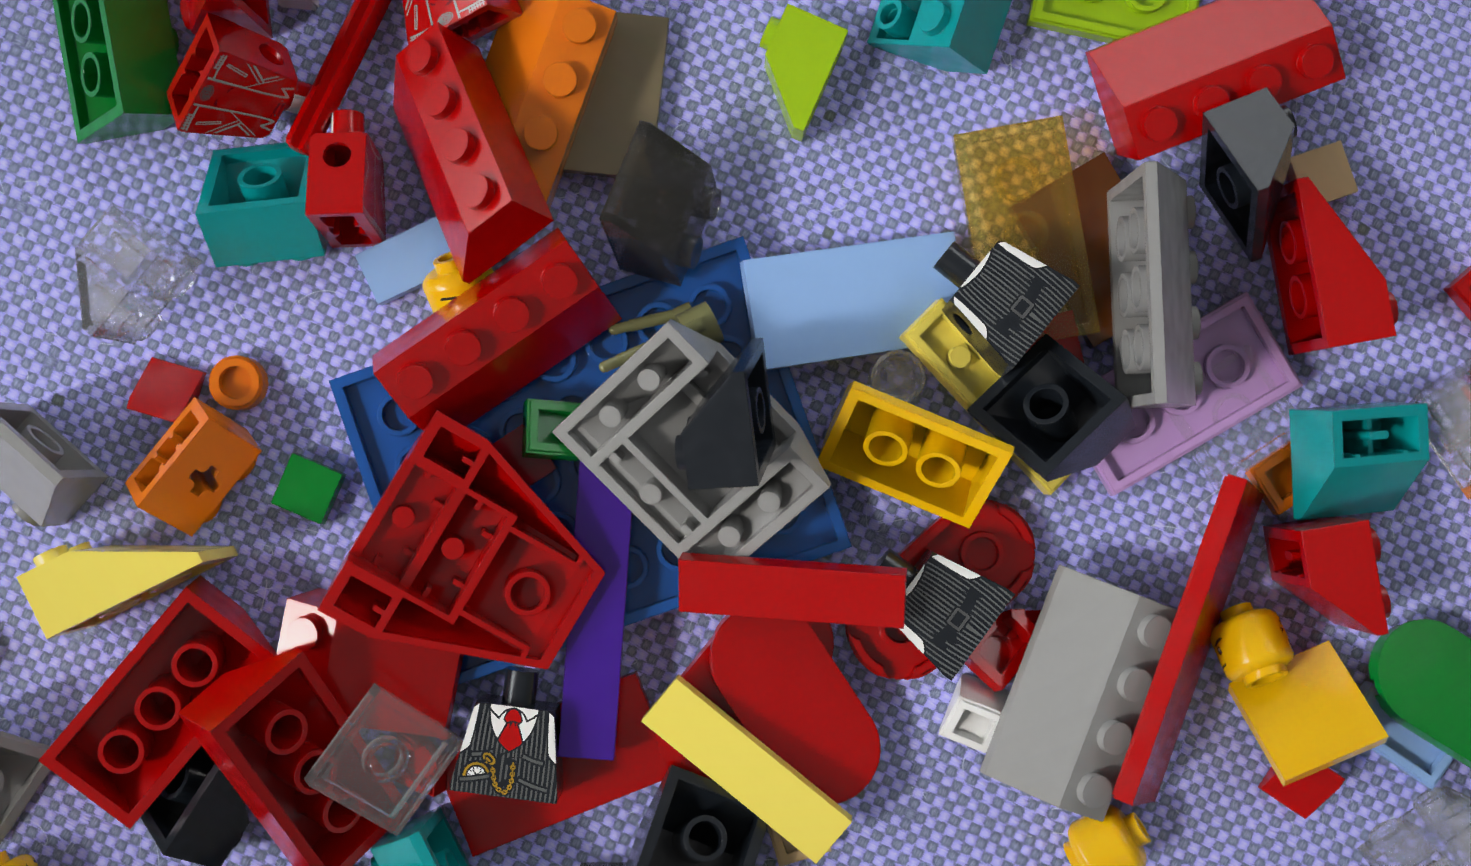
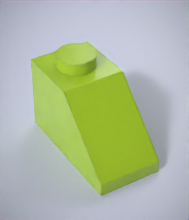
M787 4L781 19L774 16L770 18L759 47L767 50L764 68L791 138L802 142L843 50L848 30L791 4Z

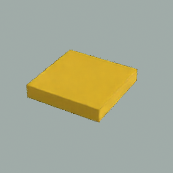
M1329 640L1294 655L1293 660L1286 666L1288 674L1275 682L1251 689L1246 688L1244 682H1230L1228 684V691L1283 787L1386 743L1389 737Z

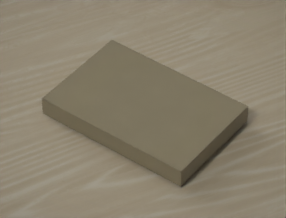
M616 12L618 23L563 171L564 173L652 182L670 21L666 17Z

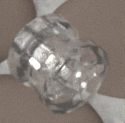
M904 350L888 351L876 359L870 367L867 378L868 386L909 403L916 399L924 389L926 381L925 368L920 359L911 352Z

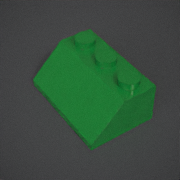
M52 0L77 143L89 144L164 130L174 124L175 120L166 92L179 68L177 60L179 39L176 30L171 26L168 0Z

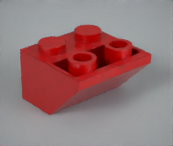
M1335 516L1263 526L1273 581L1334 624L1377 636L1389 634L1386 618L1391 614V602L1386 588L1380 584L1377 562L1381 558V544L1376 531L1370 527L1368 519Z

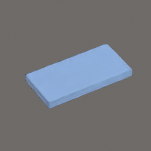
M954 231L741 261L740 269L751 338H763L767 370L909 349L899 339V336L935 300L942 298L948 303L959 289L933 268L954 241L956 242Z

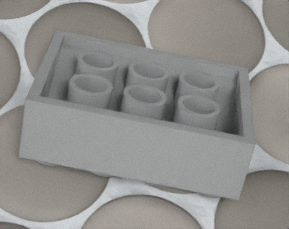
M1148 161L1142 163L1107 192L1115 388L1128 398L1131 409L1195 406L1196 395H1200L1203 388V371L1200 362H1194L1193 340L1198 339L1200 335L1201 318L1198 307L1192 306L1191 284H1195L1198 278V258L1195 251H1189L1188 230L1192 229L1195 225L1196 205L1194 197L1192 195L1187 196V183L1184 178L1157 161Z

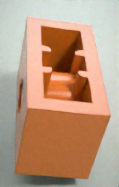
M194 397L126 480L125 484L138 508L193 537L203 523L209 522L216 516L222 505L223 498L237 481L243 480L251 473L262 450L246 428Z

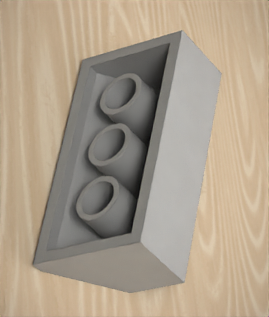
M1058 565L979 771L986 776L1053 806L1103 822L1177 610L1073 569Z

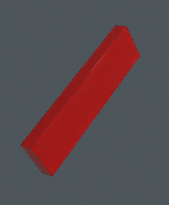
M682 552L678 559L679 612L904 629L907 568Z

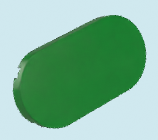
M1431 619L1407 621L1388 629L1389 634L1381 635L1373 646L1368 664L1370 681L1374 680L1375 688L1378 692V695H1375L1380 707L1395 722L1471 769V639L1453 627Z

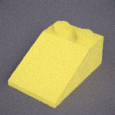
M84 542L68 549L65 544L34 557L33 561L36 567L16 578L46 639L92 628L238 556V553L234 546L110 545L92 548L90 542Z

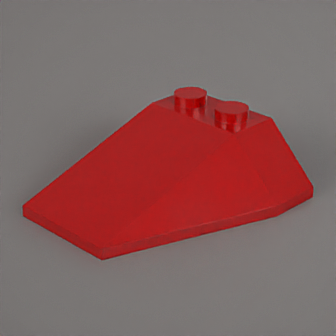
M436 410L405 456L351 546L317 610L368 638L548 670L605 575V571L486 437Z

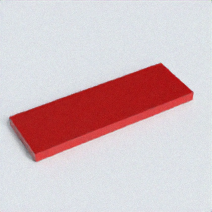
M1228 474V476L1224 477L1112 792L1114 799L1128 805L1136 806L1156 801L1211 646L1210 637L1212 630L1219 623L1220 613L1224 609L1263 499V494L1247 479Z

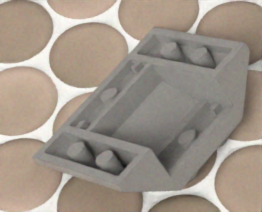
M670 319L567 416L552 433L678 559L682 552L749 557L829 489L831 482L798 422L770 395L776 447L759 486L688 490L686 470H679L676 464V436L681 435L687 424L688 417L692 416L704 395L735 358L722 344Z

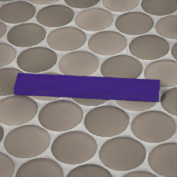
M581 461L579 463L574 537L605 571V575L567 637L558 757L614 760L633 513Z

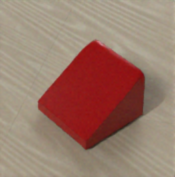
M152 357L130 395L126 408L174 422L194 397L199 399L206 372Z
M1271 766L1258 788L1306 819L1341 787L1345 778L1330 768H1326L1283 787Z

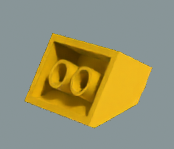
M853 381L846 387L829 424L818 460L823 469L970 528L1011 459L1015 447L857 381Z

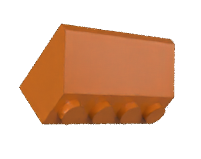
M518 0L522 9V15L497 28L485 62L549 210L618 23L616 10L590 0Z

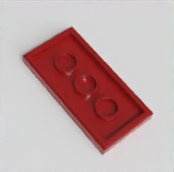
M637 671L621 677L614 760L562 757L563 791L557 804L449 790L463 741L438 751L445 769L446 791L473 857L663 780L668 766L658 751L655 732L641 722L643 716L651 708V705ZM562 701L557 702V704H560V711L562 709Z

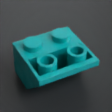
M881 0L867 43L874 48L943 71L987 74L1012 0Z
M1376 402L1289 409L1294 519L1305 520L1393 511L1430 459L1428 403Z

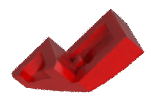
M1010 609L1002 612L964 663L994 692L1003 690L1017 673L1041 610Z

